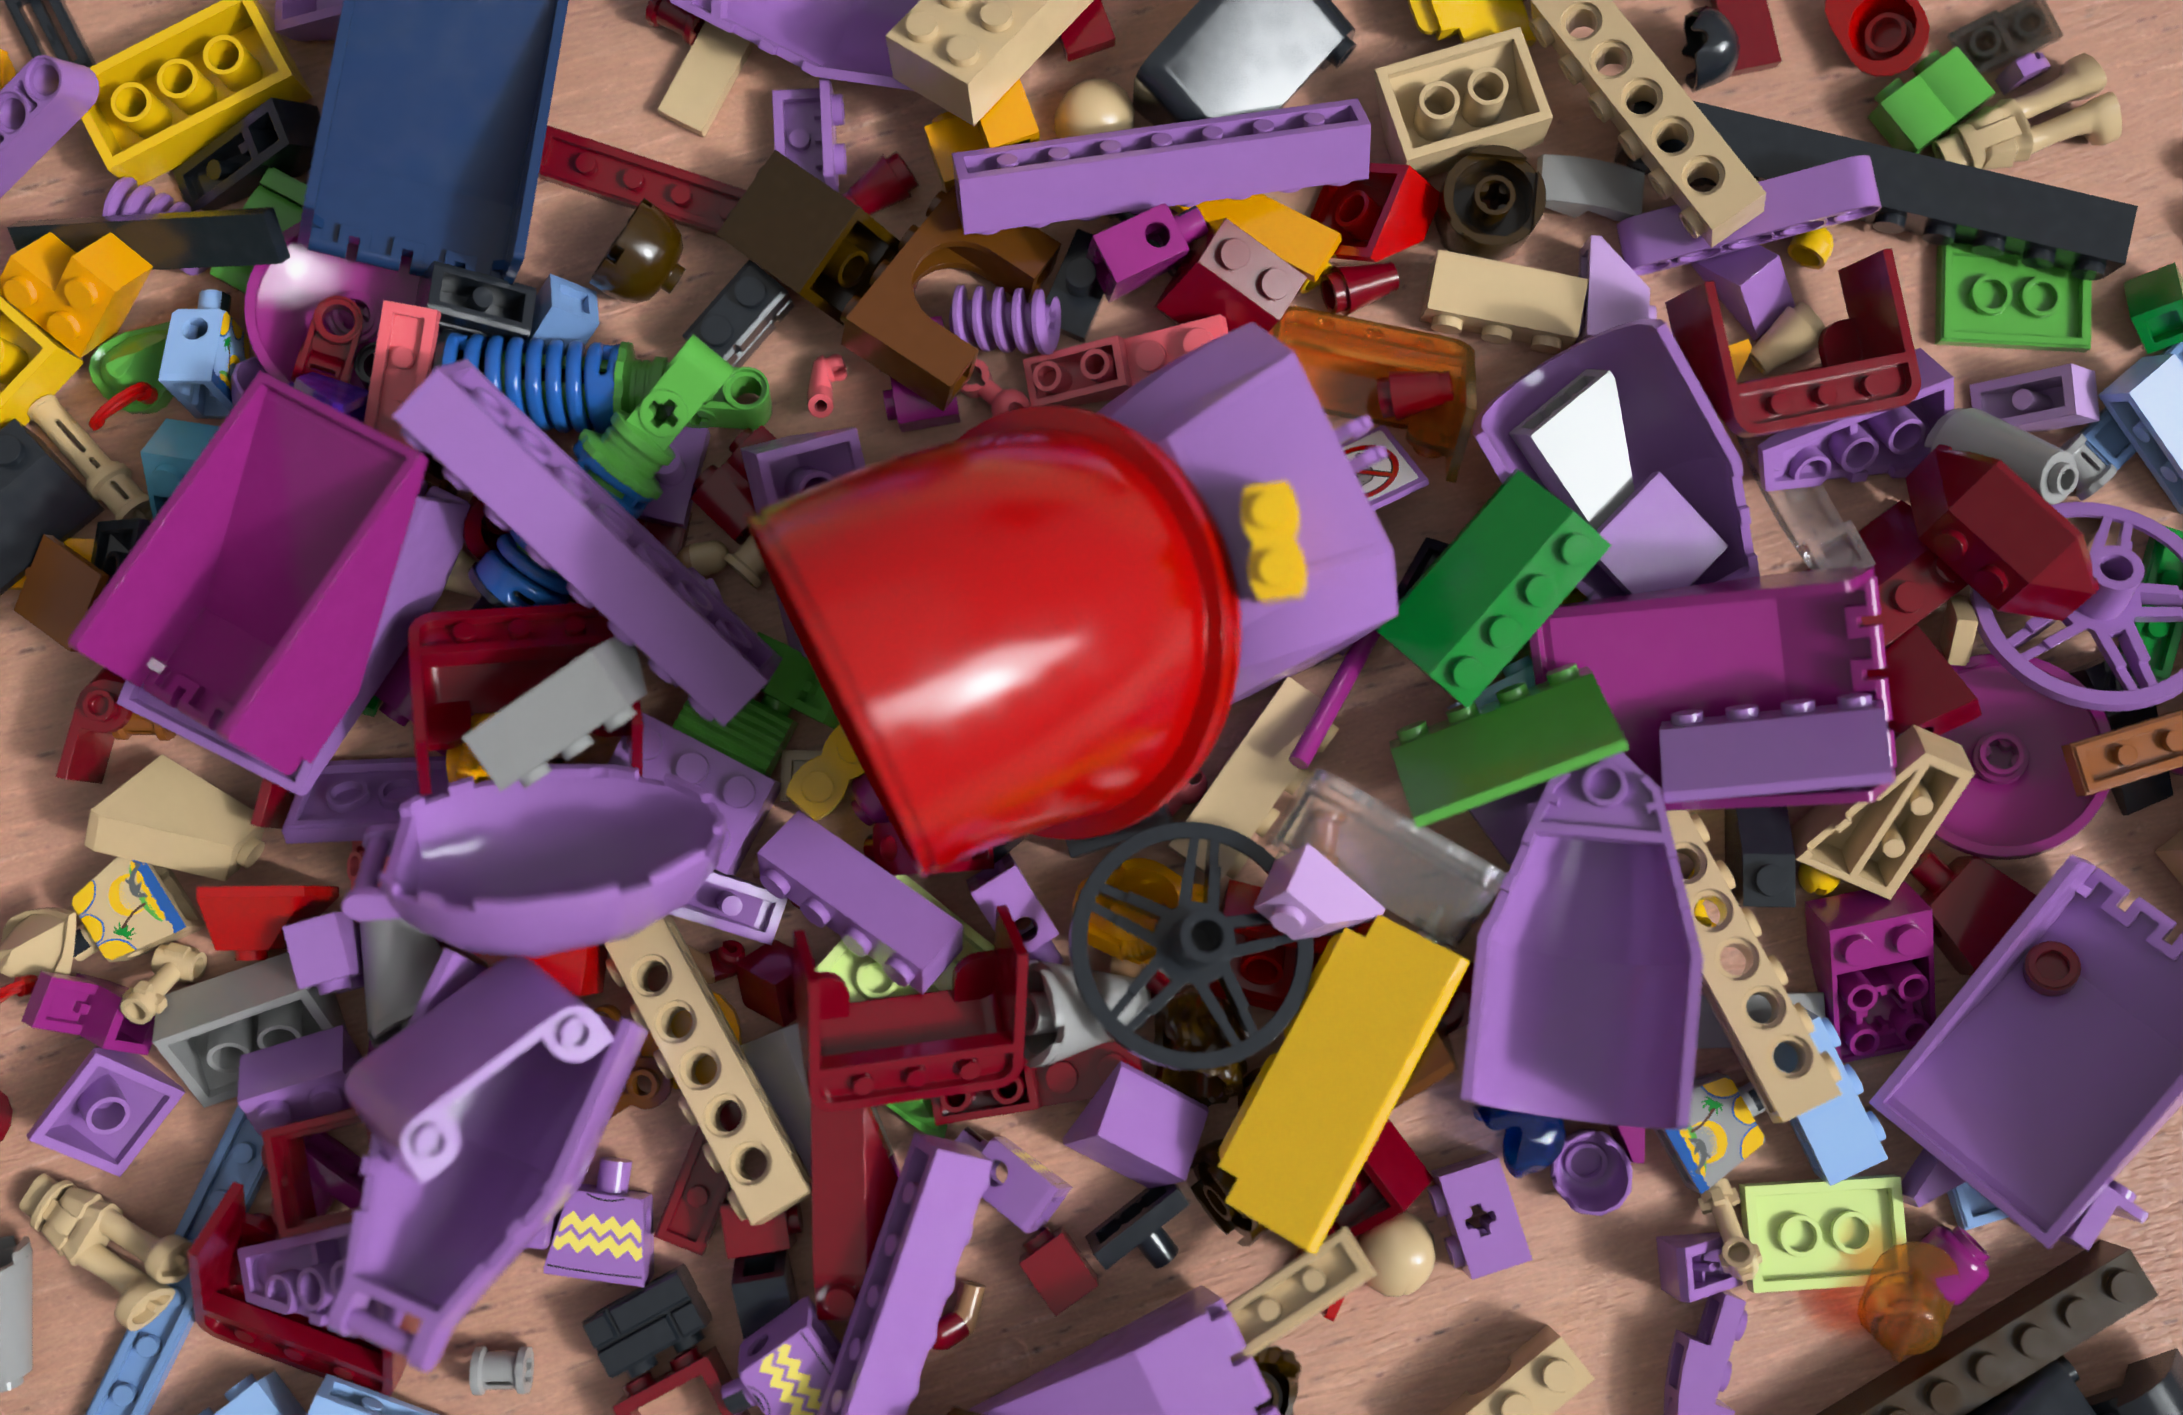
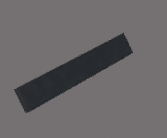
M274 207L18 221L7 227L17 251L51 231L78 253L112 232L153 266L152 270L281 264L291 258Z

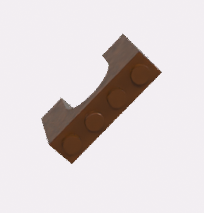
M955 184L948 193L943 190L937 193L927 209V219L920 227L913 224L906 231L898 246V251L900 252L891 262L884 259L878 265L870 279L869 285L871 287L863 297L857 294L854 295L840 317V321L844 323L841 345L943 412L972 376L979 350L935 322L921 309L913 292L915 284L924 276L937 270L948 268L964 269L979 274L998 287H1003L1005 292L1012 296L1016 288H1023L1026 302L1028 303L1033 297L1035 289H1039L1052 273L1061 247V243L1043 231L1028 226L1002 229L990 235L977 233L964 235L957 208Z

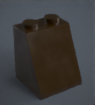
M774 150L767 162L759 169L754 181L738 204L729 212L726 221L716 234L843 326L844 323L840 321V317L851 298L856 294L863 297L871 287L869 282L878 265L884 259L891 262L900 252L898 251L900 241L859 206L777 150Z

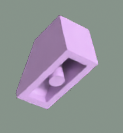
M1591 235L1580 249L1579 277L1589 280L1576 344L1621 324L1644 318L1657 319L1656 306L1649 305L1650 288L1602 236Z
M2072 363L1970 385L1972 408L1983 410L2026 432L2051 431L2100 421L2095 371Z
M1309 843L1274 861L1254 905V908L1267 918L1277 930L1285 933L1292 940L1342 933L1345 927L1354 930L1375 920L1378 914L1383 915L1385 910L1379 902Z

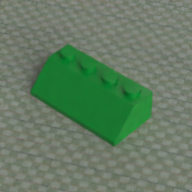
M1515 469L1397 603L1398 615L1375 630L1451 697L1468 709L1612 545L1574 510L1522 471Z

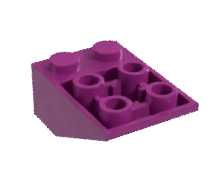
M1906 881L1902 882L1891 900L1864 889L1805 901L1809 956L1817 991L1824 993L1825 1017L1832 1023L1841 1041V1045L1835 1048L1841 1062L1847 1063L1913 1049L1936 1020L1932 908Z

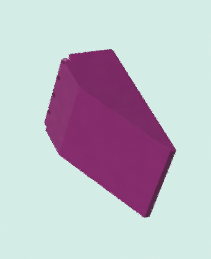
M260 371L68 641L69 646L139 688L144 682V690L173 708H178L181 713L211 731L216 730V733L285 775L295 772L303 759L312 764L359 693L428 459L414 449Z
M1856 566L1771 574L1560 604L1530 638L1535 685L1548 681L1546 673L1563 665L1576 663L1578 669L1588 666L1593 672L1626 740L1629 750L1623 751V753L1661 789L1663 797L1659 729L1662 721H1671V713L1684 710H1703L1704 717L1726 715L1725 708L1735 705L1757 704L1759 712L1781 710V702L1787 700L1809 698L1814 699L1815 706L1838 704L1837 697L1841 695L1871 693L1872 700H1883L1886 720H1892L1888 677H1868L1867 670L1887 667L1883 627L1881 623L1862 624L1861 619L1862 616L1881 614L1877 576H1874L1873 567L1856 568ZM1888 729L1892 766L1896 768L1897 757L1894 730ZM1893 769V775H1894V781H1895V780H1896V773H1895V769ZM1892 783L1664 803L1666 811L1867 803L1875 801Z

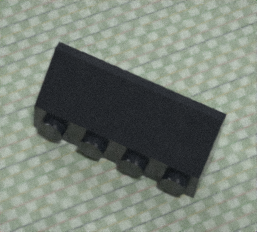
M13 419L0 430V596L25 576V570L27 567H31L44 534L53 535L61 542H64L105 510L97 500H94L87 493V489L49 446L17 419Z

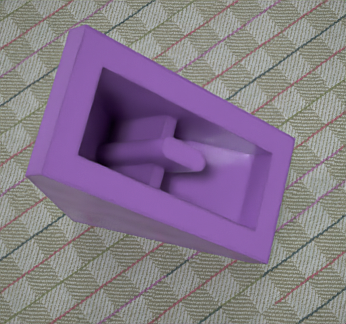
M1760 245L1696 261L1691 264L1705 282L1714 280L1718 298L1754 341L1770 328L1787 306L1795 307L1780 256Z
M1720 1232L1656 1237L1661 1290L1678 1301L1691 1303L1743 1285L1741 1280L1735 1279L1729 1273H1724L1718 1256L1722 1253L1724 1245Z

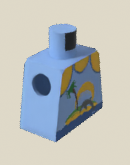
M202 290L199 292L197 309H177L172 313L158 381L196 419L227 418L233 409L231 375L237 363L248 359L250 356L249 338L230 316L232 298L229 294L219 290Z

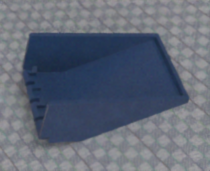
M343 0L297 243L307 245V250L343 259L346 257L348 243L359 245L356 262L399 271L401 256L411 258L410 275L421 277L433 261H438L508 281L510 285H513L526 251L569 0Z

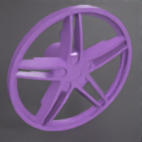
M2067 502L2052 504L2065 518L2085 517L2102 519L2089 553L2092 561L2093 577L2097 578L2100 589L2078 609L2061 621L2066 628L2044 639L2042 643L2022 654L2016 651V649L2058 620L2033 617L2026 622L2024 628L2007 639L1995 619L1991 604L1970 587V601L1978 619L1977 630L1983 642L1996 660L2011 675L2042 695L2083 709L2116 712L2154 706L2183 692V668L2170 678L2157 683L2148 663L2151 658L2134 622H2183V590H2179L2178 585L2141 583L2145 570L2141 559L2132 551L2133 542L2131 541L2133 528L2156 539L2173 552L2183 563V539L2151 518L2125 508L2101 503ZM2112 521L2121 523L2117 544L2105 546ZM2142 605H2154V606H2166V607H2142ZM2083 631H2088L2124 691H2102L2076 686L2045 673L2030 663L2029 660ZM2112 638H2118L2120 646L2127 659V662L2138 684L2141 687L2140 689L2137 688L2136 684L2134 683L2133 679L2131 678L2130 674L2125 668L2127 664L2123 659L2122 655L2120 654L2119 650L2117 649L2116 645L2114 644Z

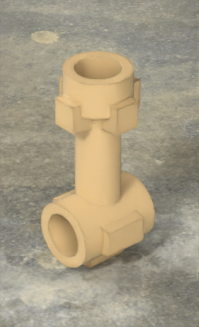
M173 942L159 945L154 952L151 963L152 971L155 973L148 982L140 980L134 988H129L122 995L123 1001L120 1008L123 1015L134 1023L145 1024L154 1017L155 1013L161 1014L168 1006L167 998L164 995L177 981L188 984L189 982L196 983L202 978L207 966L206 954L199 952L197 948Z
M1722 1178L1710 1189L1700 1194L1701 1198H1698V1202L1703 1214L1713 1213L1723 1240L1722 1253L1718 1256L1724 1273H1729L1735 1279L1745 1282L1754 1279L1758 1272L1759 1264L1763 1262L1758 1245L1752 1244L1751 1241L1744 1238L1733 1209V1206L1741 1203L1736 1187L1731 1188L1729 1180Z

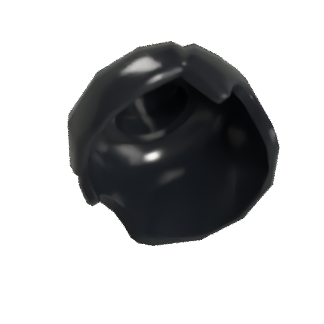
M1704 6L1686 14L1684 18V32L1687 44L1682 49V55L1695 60L1696 68L1685 77L1686 85L1694 93L1731 76L1738 63L1740 44L1738 34L1732 23L1716 8Z

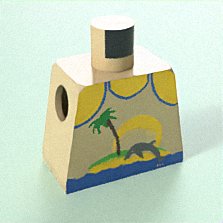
M116 857L73 896L71 900L73 908L83 922L76 927L73 958L77 961L85 960L98 950L101 951L109 962L129 961L156 950L163 943L170 944L206 927V924L171 869L122 857Z

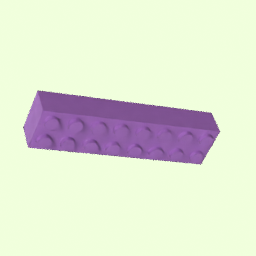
M467 359L437 367L392 415L403 426L400 432L413 447L423 453L430 451L445 465L442 471L452 484L462 491L469 492L471 490L487 505L484 508L485 513L495 524L506 531L513 529L528 543L526 546L528 554L542 567L549 570L552 568L556 569L569 582L567 584L569 592L581 604L588 608L595 606L610 620L608 622L609 629L619 640L629 646L635 643L650 657L648 664L651 669L665 682L672 684L675 681L690 695L688 698L690 705L703 718L708 721H712L715 718L724 727L769 682L782 658Z

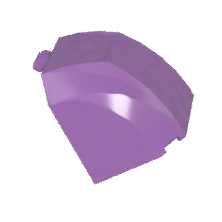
M1251 322L1175 359L1130 387L1097 412L1137 431L1168 455L1195 485L1210 508L1222 533L1235 574L1241 611L1240 663L1231 704L1285 680L1288 676L1292 677L1330 659L1398 615L1394 551L1355 473L1382 461L1389 455L1384 446H1373L1348 461L1341 443L1368 433L1369 429L1374 427L1370 417H1360L1333 430L1295 352L1258 325ZM1286 480L1294 491L1300 510L1301 529L1297 543L1306 561L1308 587L1303 600L1263 605L1255 594L1249 579L1248 559L1253 544L1242 523L1241 499L1246 486Z

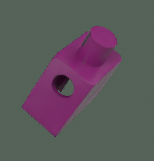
M1165 203L1160 204L1092 236L1086 259H1089L1095 265L1096 279L1110 303L1182 264L1189 251L1188 244L1207 235L1208 228L1201 212L1196 206L1173 216ZM1147 240H1154L1161 247H1154Z

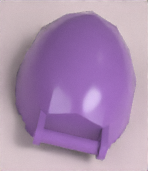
M548 764L552 771L524 789L517 780L501 792L493 780L475 784L474 777L470 776L450 782L448 793L426 800L418 794L400 804V823L376 824L366 829L362 839V845L365 849L353 889L344 896L342 911L346 916L357 921L403 919L417 930L471 953L541 957L625 940L686 905L719 863L727 829L726 820L723 813L719 812L716 803L713 802L711 792L673 774L666 773L663 781L640 777L638 768L616 764ZM390 856L385 872H382L386 861V857Z

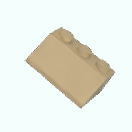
M1521 27L1374 70L1383 137L1392 164L1410 165L1423 178L1450 171L1460 159L1482 146L1501 145L1515 150H1522L1542 144L1553 119Z

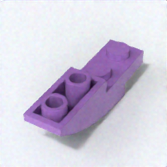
M1728 1291L1708 1296L1696 1336L1676 1329L1665 1381L1664 1415L1735 1414V1411L1717 1399L1718 1392H1723L1727 1388L1730 1381L1732 1364L1728 1360L1734 1340L1739 1341L1746 1329L1747 1312L1744 1310L1745 1300Z

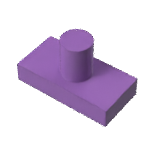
M684 427L669 445L676 457L669 466L662 465V468L654 476L659 482L663 494L658 500L654 499V501L647 505L643 514L639 517L640 519L665 526H678L687 529L694 502L690 498L696 492L693 484L701 474L711 436L707 428Z

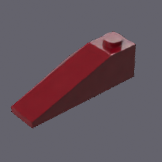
M811 1101L813 1277L818 1320L850 1321L898 1182V1176L889 1159L891 1151L871 1107L827 1112L817 1108Z

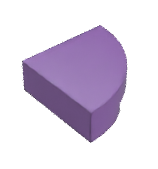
M2037 51L2035 54L2030 52L2015 59L1997 75L1998 78L1995 81L2004 95L2046 73L2051 68V65L2043 52L2039 53Z

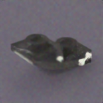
M2022 0L1999 13L1995 10L1949 33L1947 37L1952 47L1958 46L1981 75H1985L2011 64L2015 59L2031 52L2032 54L2059 41L2063 33L2046 0Z

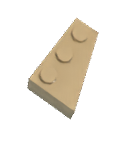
M1916 725L1910 727L1895 740L1897 767L1893 769H1895L1896 780L1875 801L1816 805L1791 826L1795 860L1889 900L1892 899L1975 774L1962 745Z

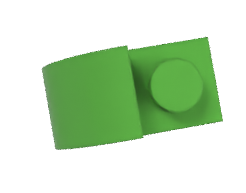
M758 632L757 635L782 658L769 682L760 692L832 729L839 726L840 724L808 658L802 656V653L792 647Z

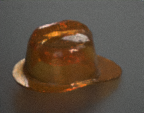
M1911 1241L1891 1247L1882 1253L1874 1264L1859 1299L1857 1315L1861 1325L1884 1349L1889 1350L1894 1361L1901 1362L1905 1355L1923 1354L1933 1349L1940 1341L1943 1327L1955 1300L1949 1302L1945 1299L1944 1294L1936 1284L1935 1278L1957 1274L1960 1278L1956 1262L1943 1249L1930 1243Z

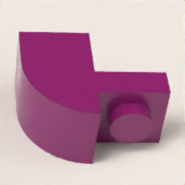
M41 970L21 1021L32 1028L80 1035L102 1049L148 1056L153 1041L155 1015L145 1024L134 1023L123 1015L120 1005L123 1001L122 995L129 989L128 987L76 973L74 977Z

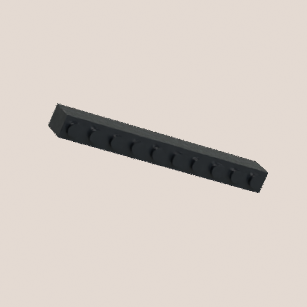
M1640 101L1634 103L1629 110L1636 114H1645L1650 112L1655 106L1649 102ZM1693 101L1757 182L1848 157L1870 156L1882 207L1871 215L1855 220L1872 223L1873 228L1880 232L1901 233L1906 231L1922 235L1924 241L1935 245H1950L1952 243L1973 245L1972 251L1975 254L1986 257H1998L2007 252L2021 256L2019 259H2022L2021 262L2025 266L2037 269L2057 267L2070 270L2073 277L2089 281L2105 278L2126 264L2138 208L2136 205ZM1670 139L1664 141L1659 148L1668 153H1675L1682 150L1686 145L1680 140ZM1618 142L1614 162L1627 165L1626 167L1645 172V175H1648L1651 171L1642 159L1639 158L1633 161ZM1703 177L1695 179L1689 186L1699 187L1705 184L1716 186L1717 184L1713 180Z

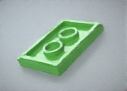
M1952 243L1937 247L1935 345L2082 353L2091 349L2092 281L2075 278L2071 275L2070 270L2057 267L2037 269L2025 266L2021 262L2022 259H2019L2021 256L2007 252L1998 257L1981 256L1972 251L1973 245Z

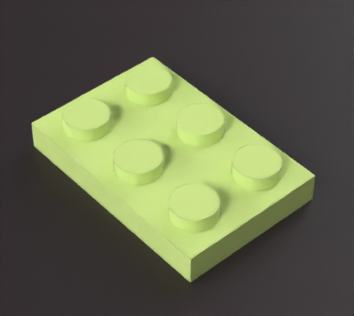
M1889 1174L1849 1177L1832 1186L1822 1179L1739 1184L1743 1235L1752 1244L1758 1245L1763 1262L1759 1264V1269L1754 1279L1747 1281L1749 1291L1763 1293L1911 1283L1900 1176Z

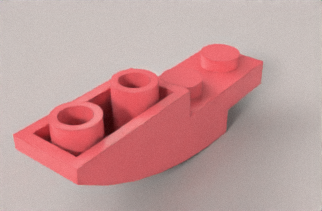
M1219 314L1125 339L1115 335L1056 350L1049 355L1041 354L1023 359L1030 405L1031 407L1073 406L1115 399L1130 387L1175 359L1215 338L1227 334L1226 318Z

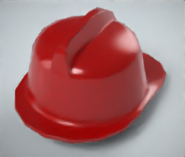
M1825 0V13L1830 27L1850 60L1864 73L1880 77L1893 76L1905 71L1921 57L1928 44L1930 25L1926 13L1918 0Z

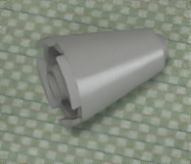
M1956 408L1950 410L1938 419L1924 444V447L1931 448L1930 453L1939 444L1952 447V450L1969 451L2000 459L2049 504H2057L2063 501L2075 489L2079 478L2075 459L2069 452L1977 408Z
M403 919L359 921L368 1036L374 1048L380 1047L408 1026L443 952L433 936L417 930Z
M1028 960L1024 1057L1029 1062L1025 1064L1030 1068L1044 1067L1113 1040L1096 1023L1087 1010L1075 984L1071 966L1040 960ZM1091 970L1097 989L1110 1010L1113 1009L1127 992V988L1136 979L1134 977ZM1145 987L1118 1017L1124 1025L1151 1000V996ZM1145 1021L1140 1027H1138L1136 1030L1142 1028V1027L1144 1026V1024L1146 1023V1021Z
M14 1236L0 1237V1393L20 1386L24 1382L23 1376L33 1369V1248L31 1247L29 1237L26 1236L22 1238L18 1245H16Z

